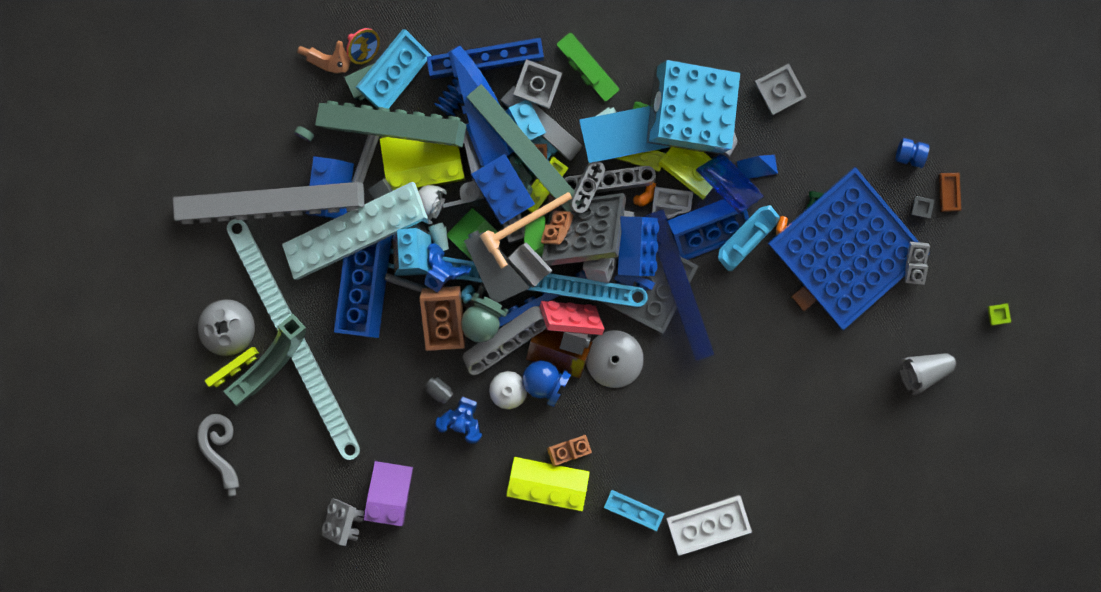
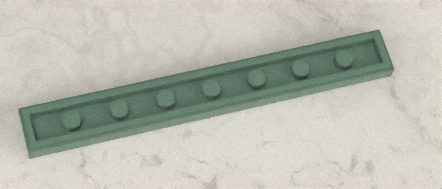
M480 84L466 98L553 198L557 199L567 192L572 197L575 191L485 87ZM580 199V201H575V204H577V206L580 205L582 199ZM570 200L560 205L565 211L572 212L569 206Z

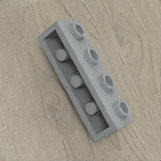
M624 210V216L635 217L634 212ZM619 254L618 257L584 261L583 270H585L587 279L609 283L618 264Z

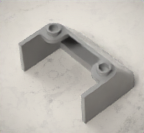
M466 127L463 144H465L472 174L484 166H481ZM473 180L461 186V200L445 203L443 208L484 199Z

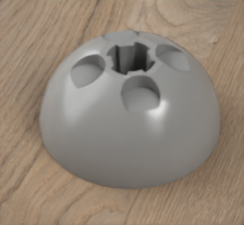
M225 299L213 302L204 309L198 321V335L202 344L210 352L220 356H233L245 350L251 343L255 332L252 314L243 304L234 300Z

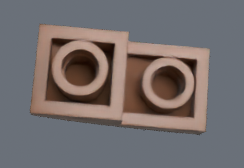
M553 211L550 225H545L541 243L560 245L570 228L574 215L568 211Z
M586 435L547 448L553 466L592 453Z

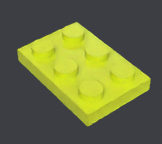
M671 147L658 163L702 199L707 196L726 171L704 152Z

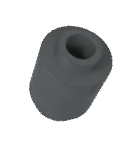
M438 377L436 379L431 378L425 385L427 388L425 392L443 405L453 395L451 388Z

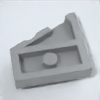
M655 187L651 218H658L657 222L691 211L693 191Z

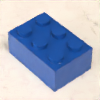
M505 154L471 174L500 225L535 205Z
M621 216L622 232L619 247L618 275L655 276L657 271L658 218Z

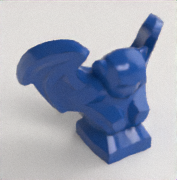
M433 243L428 246L427 249L430 251L428 264L431 265L432 270H429L426 275L425 285L438 293L448 280H454L470 273L471 266L469 265L454 267L450 262L444 261L442 259L444 251L439 245Z
M461 397L458 408L455 411L450 409L442 417H437L435 422L436 429L439 432H446L447 426L451 425L449 428L456 432H463L465 434L466 430L468 435L465 437V440L471 444L477 443L482 437V433L479 432L478 420L473 419L477 402Z

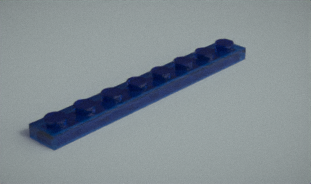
M664 209L645 215V217L658 218L657 252L695 361L712 356L714 352Z

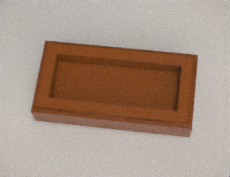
M940 173L941 212L961 211L960 173Z

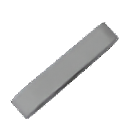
M592 162L586 166L569 203L570 209L574 213H582L588 209L605 173V167L602 162ZM597 165V170L599 171V173H595L592 179L587 178V176L590 177L593 174L594 170L591 169V167ZM586 181L592 185V190L589 193L585 192L582 188L583 183ZM582 195L588 196V198L585 197L581 201L583 207L577 209L575 201H580Z

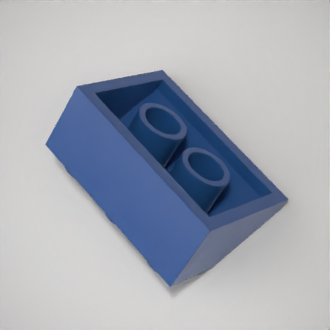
M313 156L309 186L352 183L354 163ZM346 208L340 209L338 213H328V210H321V214H309V211L306 212L309 216L332 219L348 213Z

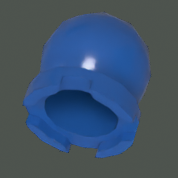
M535 361L524 370L522 383L525 390L532 397L539 399L547 398L549 400L547 405L554 407L561 395L557 393L561 385L565 387L571 374L566 370L563 374H559L557 367L551 362Z

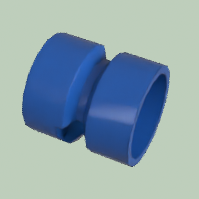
M902 138L897 148L895 161L904 164L910 162L912 166L923 168L927 160L929 144L921 142L914 144L913 140Z

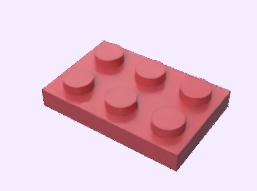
M541 301L540 310L547 330L603 335L604 326L596 306L574 304L571 302Z

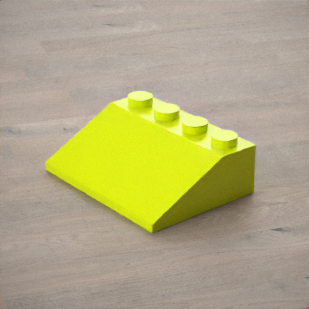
M390 137L380 139L385 177L393 191L410 182H414L417 190L427 185L439 186L465 181L460 150L457 146Z

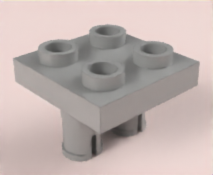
M332 498L327 508L326 521L322 526V536L346 546L348 539L356 541L358 537L353 534L359 535V530L351 528L352 521L362 522L363 518L359 516H364V511L357 510L347 503Z

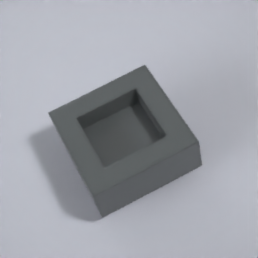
M914 196L910 215L931 219L934 200Z

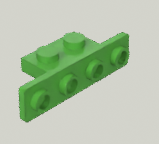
M572 33L567 34L557 43L558 48L570 60L568 62L575 71L578 70L582 74L581 79L585 84H590L605 102L619 91L617 85Z

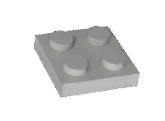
M789 64L754 82L772 116L806 98Z

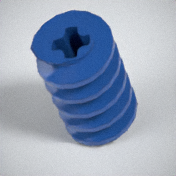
M457 79L452 80L454 86H447L450 92L443 91L445 98H438L440 104L434 103L445 114L454 117L456 115L453 109L460 110L458 103L464 104L463 96L458 94L459 80Z

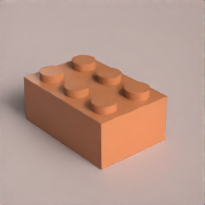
M460 286L442 287L438 293L431 288H422L420 304L426 351L465 348L466 336L461 325L463 307Z

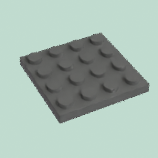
M625 194L593 197L585 212L574 213L572 211L571 213L574 216L565 238L560 245L544 244L542 260L548 266L618 257L622 232L620 218L624 216ZM582 204L578 205V206H577V209L580 208V207H583V205H582ZM561 206L550 211L548 225H550L553 211H565Z
M658 245L656 253L657 271L655 276H638L655 282L653 289H647L646 291L648 295L647 303L642 307L602 303L664 334L698 265ZM618 264L609 283L616 284L617 282L614 280V277L618 275ZM635 292L632 296L633 301L640 303L643 300V294Z

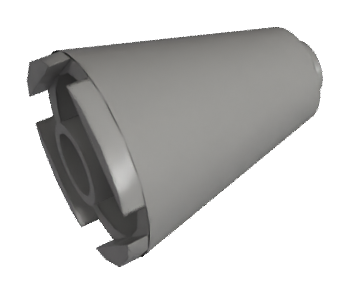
M948 353L906 357L900 361V365L903 364V370H900V374L908 391L912 389L914 391L912 394L917 395L955 370L956 361Z

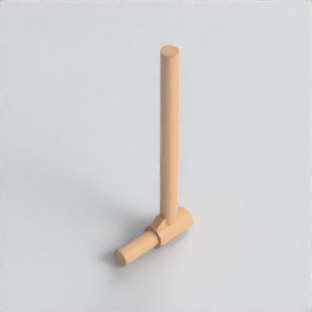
M567 192L496 234L491 231L481 234L480 238L489 253H492L500 268L502 269L508 264L498 249L499 240L566 203L572 197Z

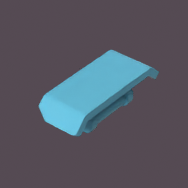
M772 206L759 208L720 248L718 259L728 271H733L777 225L780 216Z

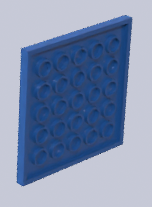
M853 167L774 237L768 245L836 324L844 330L905 276L909 242H920L858 169Z

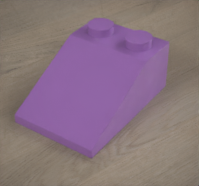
M375 461L364 520L403 526L413 467Z

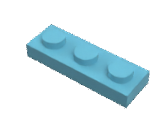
M614 490L610 491L604 508L655 531L658 530L665 514Z

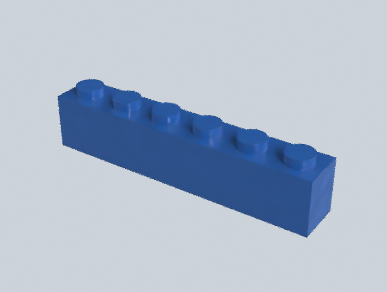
M541 38L464 50L480 71L524 64L526 59L532 62L544 61ZM449 53L427 57L431 79L454 76Z

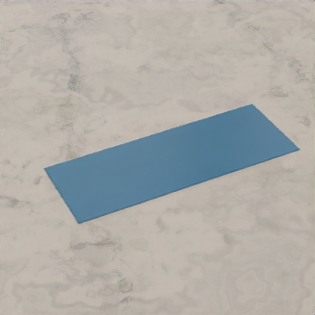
M650 106L580 119L589 163L668 148V146L646 143Z

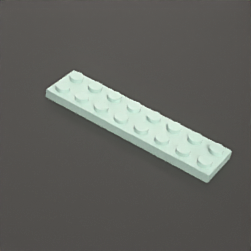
M410 182L365 204V207H358V211H350L283 243L282 246L293 278L295 280L301 279L394 235L397 229H407L428 219L416 184Z

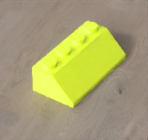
M514 457L507 497L583 511L589 471L559 465L553 466L548 463Z

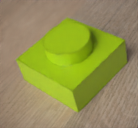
M1008 303L987 307L990 325L1011 322Z

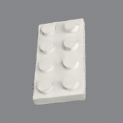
M740 495L666 518L678 556L752 533Z

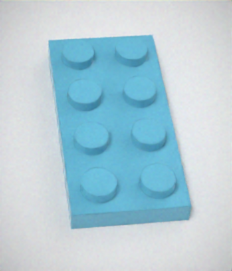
M402 29L355 88L377 109L378 107L389 109L427 62V57L431 56V54L407 30Z

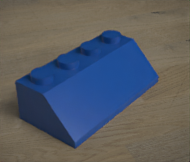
M738 193L670 219L667 222L679 256L688 260L722 247L749 219L747 208Z

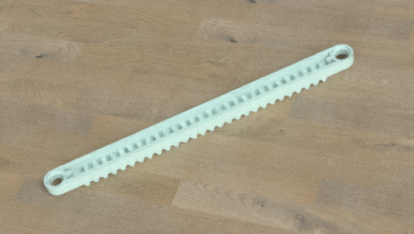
M233 219L227 225L228 234L268 314L271 316V320L278 330V325L292 313L247 224L242 220ZM236 223L242 225V231L239 234H235L232 231V227ZM304 338L291 357L292 361L299 371L340 454L347 460L354 459L360 453L359 444ZM349 444L355 447V453L351 456L345 453V447Z

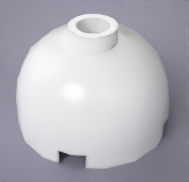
M427 185L421 187L418 192L428 218L423 220V222L432 224L433 222L430 220L432 217L436 219L443 207L445 199L442 198L443 193L446 194V190L439 186Z
M505 371L493 378L490 383L489 393L495 405L503 409H513L523 403L527 396V391L522 383V376L516 372Z

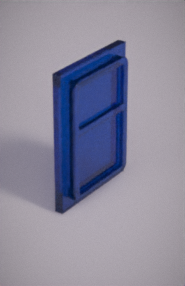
M723 154L709 160L696 170L739 214L764 197L760 190Z

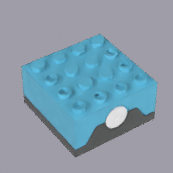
M666 60L655 67L646 143L717 155L731 150L740 73Z

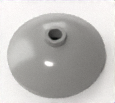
M607 331L603 335H598L592 341L586 364L589 373L598 383L610 388H619L632 383L638 377L643 366V352L634 337L622 331ZM614 355L619 357V361L617 363L612 362V357Z

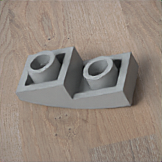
M909 242L905 270L906 283L925 285L928 271L927 259L930 249L928 243Z

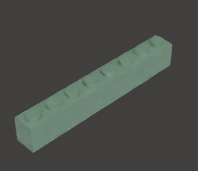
M327 101V104L319 103L315 125L323 129L463 147L466 124L461 122L458 117L449 116L448 119H442V116L437 114H431V117H427L424 113L413 112V115L407 114V111L396 109L395 112H390V109L378 107V110H372L373 107L361 105V108H357L351 103H344V106L338 105V102Z

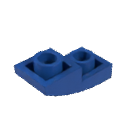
M616 275L614 277V280L617 281L616 284L632 286L636 282V287H640L645 291L647 289L652 290L655 282L638 276Z

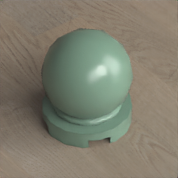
M474 293L471 298L474 306L465 311L461 320L462 330L471 341L478 343L487 342L498 333L500 326L499 318L506 317L509 310L506 308L501 310L502 305L487 297H484V299L478 298L479 294Z

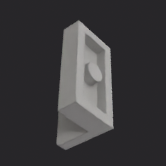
M527 243L519 246L506 259L532 288L552 272V269Z

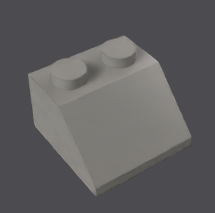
M526 59L513 95L549 109L562 73Z

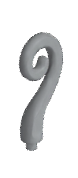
M211 414L199 425L197 433L198 444L208 461L220 471L224 489L228 488V496L236 495L235 487H239L236 472L227 461L211 448L207 437L209 428L214 424H220L225 428V435L219 437L217 432L212 431L210 438L214 444L224 445L232 439L234 429L226 416Z

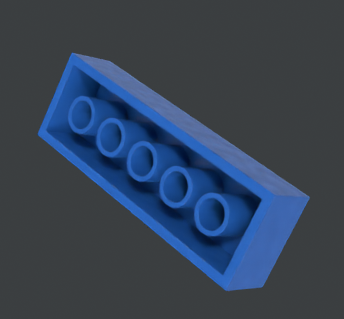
M392 236L343 258L334 328L335 333L379 338L386 286L384 279L388 270Z

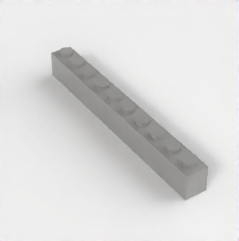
M359 182L173 197L174 220L181 221L183 225L193 224L194 220H200V223H211V219L225 222L229 221V218L236 217V220H248L247 216H254V219H263L269 214H272V217H284V213H291V216H301L303 212L309 211V214H321V210H328V213H338L340 209L346 208L347 211H358V207H365L363 183Z

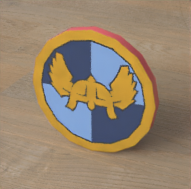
M364 28L355 34H350L348 36L347 56L355 64L369 62L376 55L380 46L378 34L369 28Z

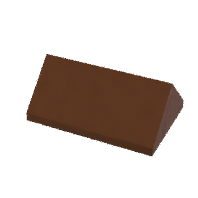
M546 328L531 339L526 360L531 362H551L557 367L558 371L564 372L566 370L571 376L581 378L593 342H590L588 349L584 348L582 355L560 349L564 335L562 331H552Z

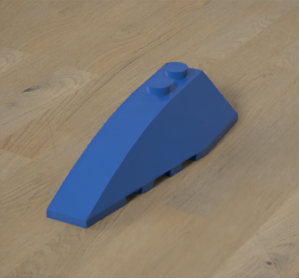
M457 46L448 52L454 77L459 80L458 94L462 95L465 106H462L463 114L467 113L469 124H466L467 131L481 166H485L503 154L506 156L510 155L513 151L466 98L474 89L482 84L498 102L478 67L463 48Z

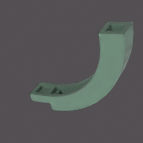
M291 314L278 325L277 336L262 357L238 380L224 390V393L236 407L266 385L289 361L300 346L306 333V327L294 314Z

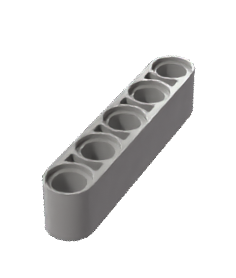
M512 86L501 99V102L508 108L524 101V99L513 95L515 86ZM531 102L546 131L542 137L566 159L572 161L583 146L535 103Z
M650 166L605 171L595 193L652 185L656 180L655 170ZM650 172L653 176L650 180H644L642 174ZM627 174L633 176V181L630 183L623 181V177ZM582 175L566 177L565 181L567 183L574 182L577 187ZM612 177L614 183L610 186L605 185L604 179ZM585 182L583 183V190L589 193L592 188H587Z
M534 306L500 328L493 339L478 343L466 351L463 355V360L469 373L477 375L545 330L546 325L540 307Z

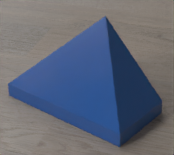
M775 155L756 156L737 161L740 180L778 174Z

